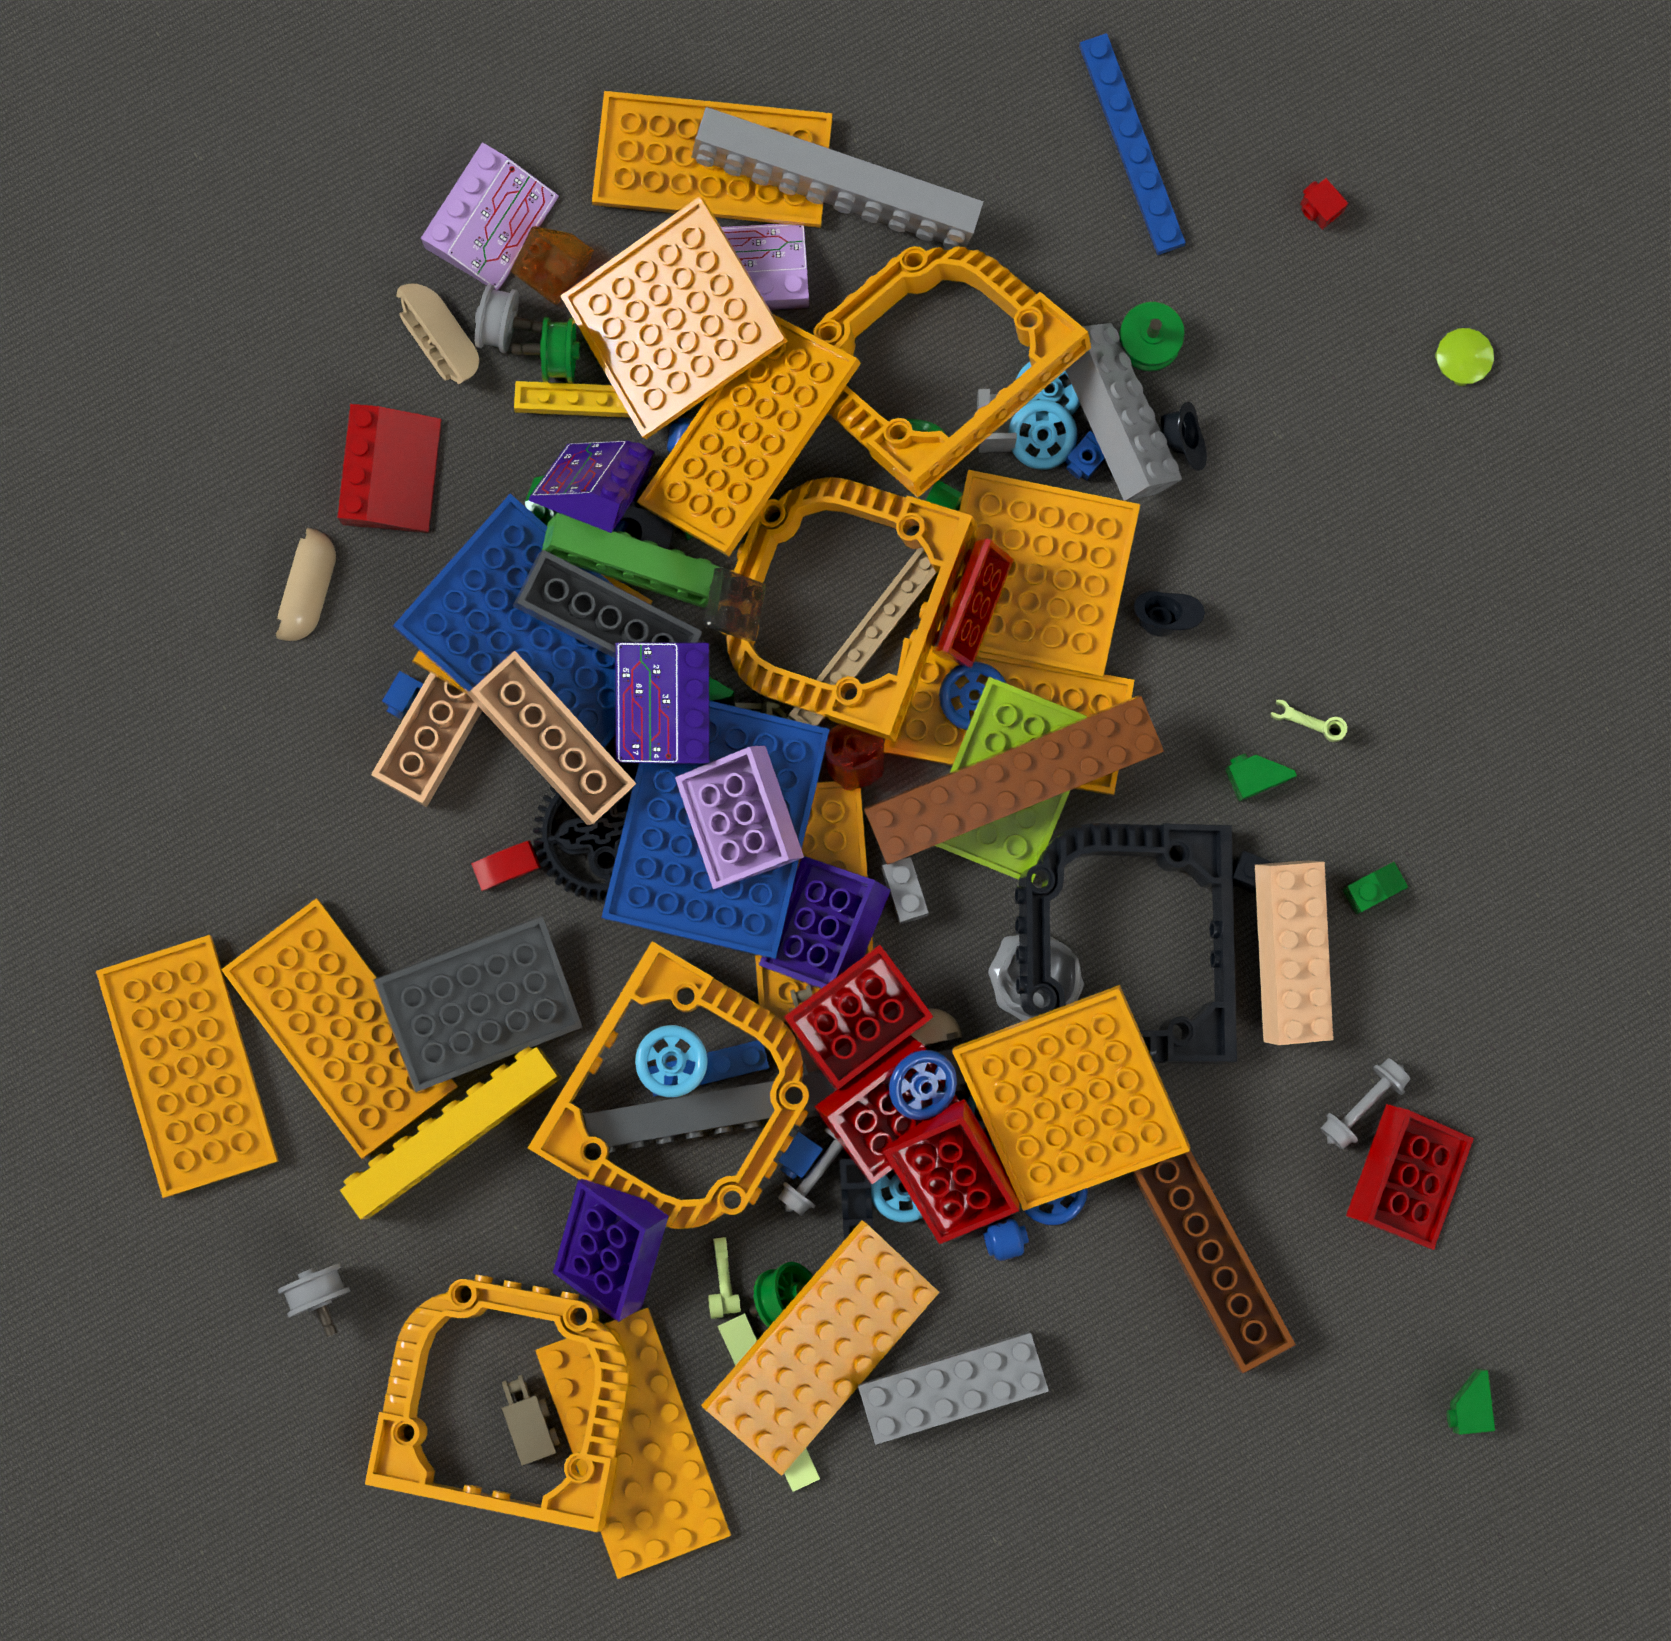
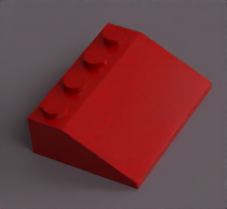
M350 404L337 516L342 525L429 533L442 422L440 418L380 406Z
M985 538L974 542L972 549L967 551L964 558V571L962 576H959L953 588L955 594L952 602L946 606L943 614V625L941 630L937 631L932 643V652L968 668L973 666L1014 560L990 539Z
M878 945L784 1016L818 1068L836 1090L934 1017L881 945Z
M911 1035L814 1106L828 1128L872 1185L893 1169L883 1153V1148L924 1121L910 1119L900 1114L894 1107L889 1094L890 1079L896 1066L908 1055L926 1050L924 1045ZM928 1062L925 1070L934 1074L937 1065ZM912 1067L904 1078L909 1081L917 1071ZM938 1080L937 1091L944 1090L945 1080ZM928 1082L921 1086V1091L927 1087ZM909 1090L902 1094L906 1103L914 1098ZM954 1095L949 1105L959 1102L956 1095ZM932 1098L921 1101L922 1108L933 1104Z
M965 1099L949 1105L935 1117L922 1121L883 1148V1153L939 1244L1019 1211L1020 1202L1005 1168Z
M1386 1104L1346 1216L1434 1250L1474 1138L1408 1109Z

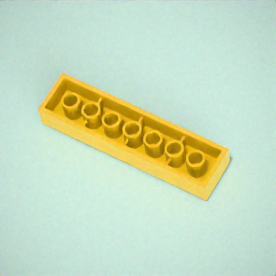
M526 1047L515 1055L517 1060L510 1066L503 1064L490 1074L493 1079L486 1084L478 1082L466 1091L467 1098L461 1102L460 1100L450 1102L442 1109L444 1114L438 1119H432V1117L427 1119L417 1127L419 1132L413 1137L406 1135L394 1143L392 1146L395 1150L390 1154L381 1153L368 1163L370 1166L365 1172L356 1171L343 1181L346 1186L340 1189V1192L360 1220L370 1219L559 1081L562 1077L542 1049Z

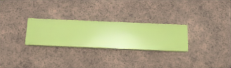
M745 1313L718 1326L735 1366L757 1341ZM807 1448L784 1473L792 1492L820 1479Z

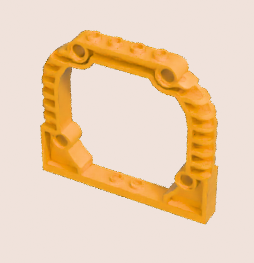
M913 246L905 249L897 257L892 258L877 274L869 277L865 284L857 291L849 294L837 308L828 312L815 326L813 332L814 336L853 355L856 347L855 338L906 294L927 292L942 280L965 282L980 290L1014 319L1018 340L1024 346L1030 347L1029 359L1031 367L1007 388L1000 390L996 398L989 404L979 408L974 417L950 437L942 431H913L910 422L903 418L887 421L847 385L828 411V414L870 451L872 458L917 498L1091 349L1088 331L1041 292L1036 294L995 258L979 250H968L966 247L957 246L949 250L936 247L925 251L921 247Z
M833 477L809 480L794 490L791 489L786 492L779 501L769 499L747 530L748 536L746 541L740 545L737 552L738 562L736 567L730 571L727 577L726 593L724 597L719 599L716 607V627L726 638L728 654L736 673L751 689L765 697L895 742L977 527L974 517L908 495L907 497H902L848 479ZM824 510L845 512L895 528L897 534L907 547L912 549L923 548L931 566L936 572H939L928 602L925 601L921 606L919 613L921 621L918 629H914L910 635L909 646L911 647L900 676L888 673L879 679L865 684H861L854 677L846 676L838 680L835 685H831L775 667L763 660L756 652L754 644L758 636L759 623L752 610L777 545L788 541L795 535L803 517ZM780 512L778 520L769 522V518L773 513ZM919 526V531L915 535H907L909 528ZM739 619L735 629H727L728 624L732 620ZM852 688L857 689V694L853 699L845 700V694L848 690Z
M652 941L528 1146V1149L578 1179H585L646 1199L669 1216L666 1224L668 1228H695L716 1220L724 1213L737 1215L747 1207L748 1203L752 1205L756 1203L763 1191L758 1186L764 1177L770 1179L778 1166L774 1159L779 1151L785 1153L793 1140V1137L789 1134L794 1125L801 1127L809 1111L805 1110L809 1100V1091L802 1083L803 1060L798 1042L788 1026L772 1012ZM683 989H690L694 992V1000L688 1005H683L678 1001V994ZM633 1001L643 1007L653 1003L672 1001L673 1005L682 1012H692L700 1006L756 1038L771 1052L779 1069V1074L770 1091V1100L774 1107V1112L736 1176H725L717 1180L703 1199L680 1200L666 1195L608 1159L609 1147L607 1143L598 1137L589 1136L584 1123L582 1109L572 1104L589 1073L595 1075L601 1066L603 1059L600 1058V1055L604 1048L610 1049L616 1041L619 1033L615 1030ZM796 1087L802 1091L803 1098L800 1103L790 1104L787 1102L785 1095L790 1088ZM596 1143L600 1146L601 1155L598 1159L589 1160L587 1158L585 1150L589 1144ZM730 1191H736L741 1197V1203L735 1209L728 1208L724 1203V1197Z
M475 1275V1280L459 1279L454 1281L450 1285L448 1292L436 1295L417 1307L404 1323L396 1342L383 1412H379L365 1485L593 1532L603 1531L618 1458L615 1455L628 1392L629 1370L626 1356L619 1341L607 1326L598 1321L599 1312L592 1303L579 1300L580 1294L562 1291L561 1296L550 1295V1288L533 1286L532 1291L521 1289L522 1283L504 1280L503 1285L493 1284V1277ZM465 1286H468L472 1292L471 1299L468 1302H464L461 1298V1291ZM580 1308H583L587 1313V1320L582 1325L578 1324L575 1319V1314ZM487 1309L555 1321L558 1331L564 1337L585 1343L588 1347L595 1365V1387L582 1451L574 1453L566 1459L564 1464L566 1478L556 1488L543 1496L541 1505L510 1499L511 1493L493 1490L491 1495L481 1493L482 1487L464 1484V1488L461 1489L433 1483L435 1470L427 1460L421 1446L427 1437V1426L422 1419L417 1417L429 1350L436 1333L452 1317L476 1318L484 1314ZM407 1424L411 1425L414 1429V1436L411 1440H407L404 1436V1428ZM580 1459L585 1460L588 1464V1472L585 1476L580 1475L576 1469V1464Z

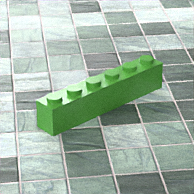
M557 513L548 522L542 550L574 566L702 608L710 604L716 596L721 567L713 565L711 561L686 556L680 550H668L659 547L653 541H641L632 538L626 532L612 531V533H609L564 514Z

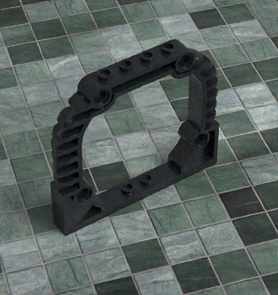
M1090 823L1073 827L1057 836L1042 852L1036 865L1021 874L1019 886L1015 889V903L1019 904V916L1015 920L1016 934H1019V946L1016 947L1015 959L1016 963L1020 964V976L1016 978V992L1020 994V1003L1024 1012L1030 1016H1038L1066 1005L1064 989L1057 980L1051 977L1050 901L1057 897L1063 888L1064 867L1076 858L1091 855L1156 858V863L1164 871L1172 872L1181 868L1200 887L1212 888L1213 921L1210 923L1209 932L1210 937L1213 938L1214 950L1210 954V964L1214 968L1215 1002L1204 1004L1190 1019L1184 1016L1171 1018L1163 1022L1159 1030H1140L1153 1062L1189 1064H1230L1237 1062L1232 825ZM1170 848L1177 851L1179 856L1177 862L1170 858ZM1033 874L1041 877V888L1033 885L1031 880ZM1035 992L1041 994L1044 999L1042 1008L1036 1006L1033 1002ZM1174 1025L1179 1026L1182 1030L1180 1040L1173 1035Z

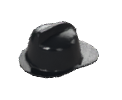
M1185 402L1181 406L1180 411L1167 413L1161 417L1162 433L1167 440V446L1176 453L1185 454L1191 467L1199 471L1203 470L1206 465V446L1199 427L1196 409L1191 402Z
M1148 591L1137 597L1134 604L1135 613L1140 619V626L1149 634L1157 637L1170 635L1175 630L1192 629L1203 621L1205 615L1204 606L1193 596L1186 594Z

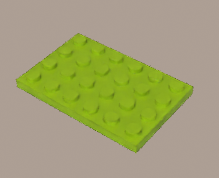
M989 676L950 772L1087 716ZM1070 790L935 846L1019 880L1025 870L1036 865L1040 855L1048 846ZM1033 874V875H1032V878H1031L1032 883H1033V880H1034L1036 874Z

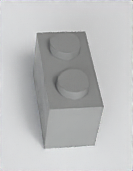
M911 857L888 865H882V872L887 887L891 889L889 894L899 925L928 916L927 906Z

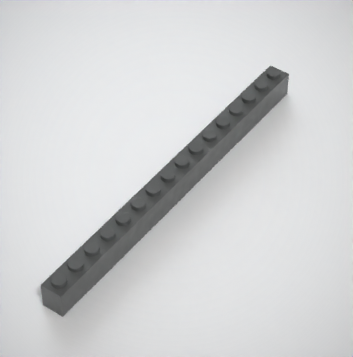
M952 1050L938 1052L944 1055L955 1069L957 1076L956 1092L967 1090V1083ZM823 1073L803 1076L802 1083L809 1091V1100L805 1107V1110L809 1111L806 1118L820 1116L814 1106L836 1091V1089L833 1088ZM774 1081L584 1114L586 1129L590 1137L603 1139L609 1147V1153L616 1152L615 1146L627 1144L628 1150L645 1147L644 1141L656 1139L657 1144L674 1142L675 1135L685 1134L686 1139L704 1136L703 1130L715 1129V1134L733 1131L732 1125L744 1123L745 1129L762 1126L761 1120L770 1119L774 1112V1107L770 1100V1091ZM790 1088L786 1092V1100L790 1104H798L803 1098V1093L799 1088ZM589 1144L590 1150L597 1149L598 1155L601 1154V1148L598 1144Z

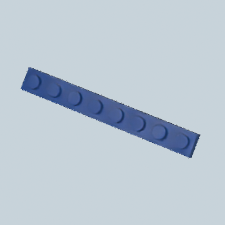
M1107 33L1080 42L1079 48L1157 255L1185 246L1186 242Z

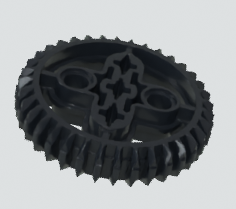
M625 768L624 771L630 775V769ZM551 786L550 790L555 794L553 799L548 795L543 796L544 801L549 803L548 808L543 805L538 806V810L545 813V816H536L534 819L535 822L543 824L542 828L536 827L533 829L534 834L542 835V838L534 840V845L544 846L543 849L536 852L537 856L543 857L547 855V859L541 862V866L543 868L550 865L553 866L547 872V875L553 877L558 873L559 876L555 880V884L558 886L566 880L567 884L564 888L566 892L569 893L573 886L577 887L575 890L576 897L579 898L583 890L587 891L586 899L588 901L592 900L593 892L597 893L598 901L603 902L604 893L608 892L614 865L609 869H603L599 866V860L605 854H610L616 859L620 843L619 838L622 835L627 811L618 812L617 804L615 803L592 826H587L581 818L571 819L563 822L559 826L556 835L553 836L551 834L553 819L564 799ZM611 814L615 821L620 822L610 823L606 817ZM600 826H605L606 830H611L610 833L606 834V839L601 840L599 835H594L600 831ZM572 830H575L578 835H582L576 838L575 844L566 839V837L571 836ZM613 839H619L615 842V848L609 847L613 844ZM595 842L600 848L595 851L591 845L586 843ZM554 844H557L563 852L568 854L588 853L591 871L596 876L605 879V883L588 882L571 874L559 861L553 848Z

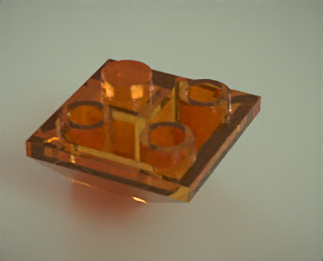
M533 226L510 272L551 303L557 305L562 299L561 295L568 291L584 272L594 250L572 233Z

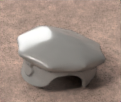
M1019 935L1007 936L1001 941L1000 948L989 967L988 974L999 1008L1021 1021H1025L1035 1016H1030L1024 1012L1020 1003V994L1016 992V978L1020 976V964H1017L1015 959L1016 947L1019 946ZM1050 936L1051 977L1057 980L1064 989L1067 1005L1078 1001L1084 986L1079 959L1069 947ZM1035 992L1033 1002L1036 1006L1042 1008L1044 999L1041 994Z

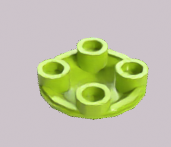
M1459 328L1447 333L1440 341L1435 358L1441 372L1458 386H1465L1482 380L1490 372L1494 362V353L1488 338L1481 332L1470 328Z

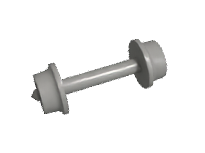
M1388 1058L1381 1065H1375L1373 1070L1381 1080L1341 1121L1331 1113L1326 1115L1327 1121L1320 1129L1327 1136V1143L1335 1144L1342 1150L1350 1143H1356L1358 1139L1350 1128L1390 1087L1398 1094H1404V1087L1411 1079L1404 1071L1402 1064H1397Z
M826 1128L824 1131L835 1140L798 1188L794 1189L787 1182L783 1183L784 1189L778 1198L786 1204V1212L794 1210L802 1216L809 1208L814 1209L816 1206L805 1196L843 1149V1146L829 1128Z

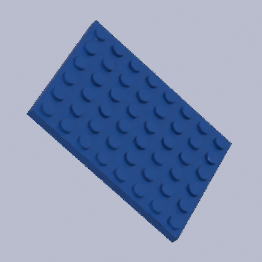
M509 494L392 627L466 692H469L507 656L516 651L604 748L616 734L615 658L513 607L538 554L542 551L547 526L512 494ZM580 568V569H582V570H584V571H586V572H588V573H590V574H592V575H594V576H596V577L602 579L603 581H605V582H607V583L613 585V584H612L611 582H609L602 574H599V573H596V572H593V571H590V570H587V569H584V568Z
M709 701V763L750 746H766L802 849L830 729ZM639 763L634 781L636 785L632 789L601 918L776 960L799 860L721 888L713 889L675 779L677 776L709 763Z

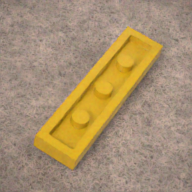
M516 381L515 413L630 417L612 385Z

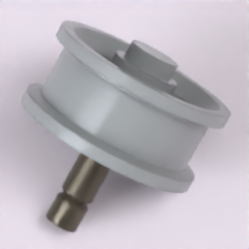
M488 284L483 292L480 306H478L475 315V346L482 348L485 344L499 347L501 353H506L511 344L514 329L542 334L543 322H533L529 319L517 317L519 306L518 290L512 289L508 293L495 290L494 285Z
M340 1263L316 1272L315 1267L298 1274L299 1280L278 1289L279 1294L285 1295L290 1307V1311L287 1313L288 1317H293L308 1310L309 1312L316 1310L321 1325L324 1327L323 1330L326 1337L338 1333L327 1305L332 1303V1300L351 1292L349 1287L344 1288L338 1270L341 1268Z

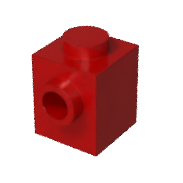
M1327 178L1319 184L1316 181L1312 182L1303 191L1304 197L1300 203L1305 217L1310 221L1314 220L1322 230L1344 213L1349 204Z

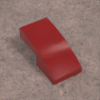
M530 840L471 863L481 891L489 890L508 880L517 879L541 868Z

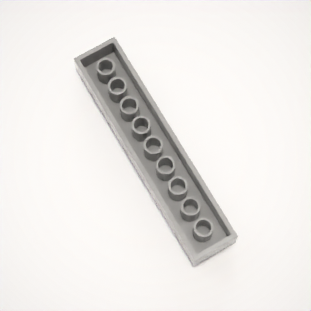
M708 107L705 108L691 158L696 159V162L703 166L712 167L715 165L721 167L730 175L740 176L741 174L750 177L756 184L763 186L770 184L779 187V190L785 194L795 195L797 193L806 196V199L812 203H826L834 206V209L841 213L848 214L853 212L859 214L865 221L871 223L879 221L888 224L889 228L894 231L905 232L906 230L915 233L916 237L921 240H935L943 243V246L948 249L957 246L966 247L974 234L984 202Z

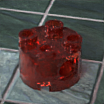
M841 723L830 731L825 745L826 767L829 775L843 789L853 791L856 788L869 786L883 776L885 751L882 737Z

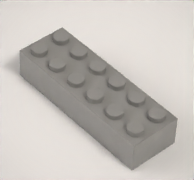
M1112 323L1082 326L1088 331L1091 349L1065 371L1123 500L1127 501L1159 494L1181 481L1182 477L1179 473L1178 464L1169 451L1167 440L1155 420V413L1146 400L1142 384L1136 378L1131 366V360L1125 353L1119 340V334Z
M1029 1331L871 1379L858 1385L875 1445L1049 1392L1035 1344Z

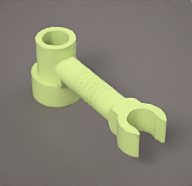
M1276 700L1277 705L1284 707V714L1278 715L1271 712L1273 719L1279 721L1285 719L1300 723V725L1323 733L1330 742L1341 741L1347 733V724L1342 718L1331 717L1325 722L1289 707L1288 703L1284 700ZM1336 728L1340 733L1332 735L1329 730Z
M726 1237L713 1239L720 1294L708 1295L711 1319L722 1318L723 1314L741 1312L739 1294L732 1295Z

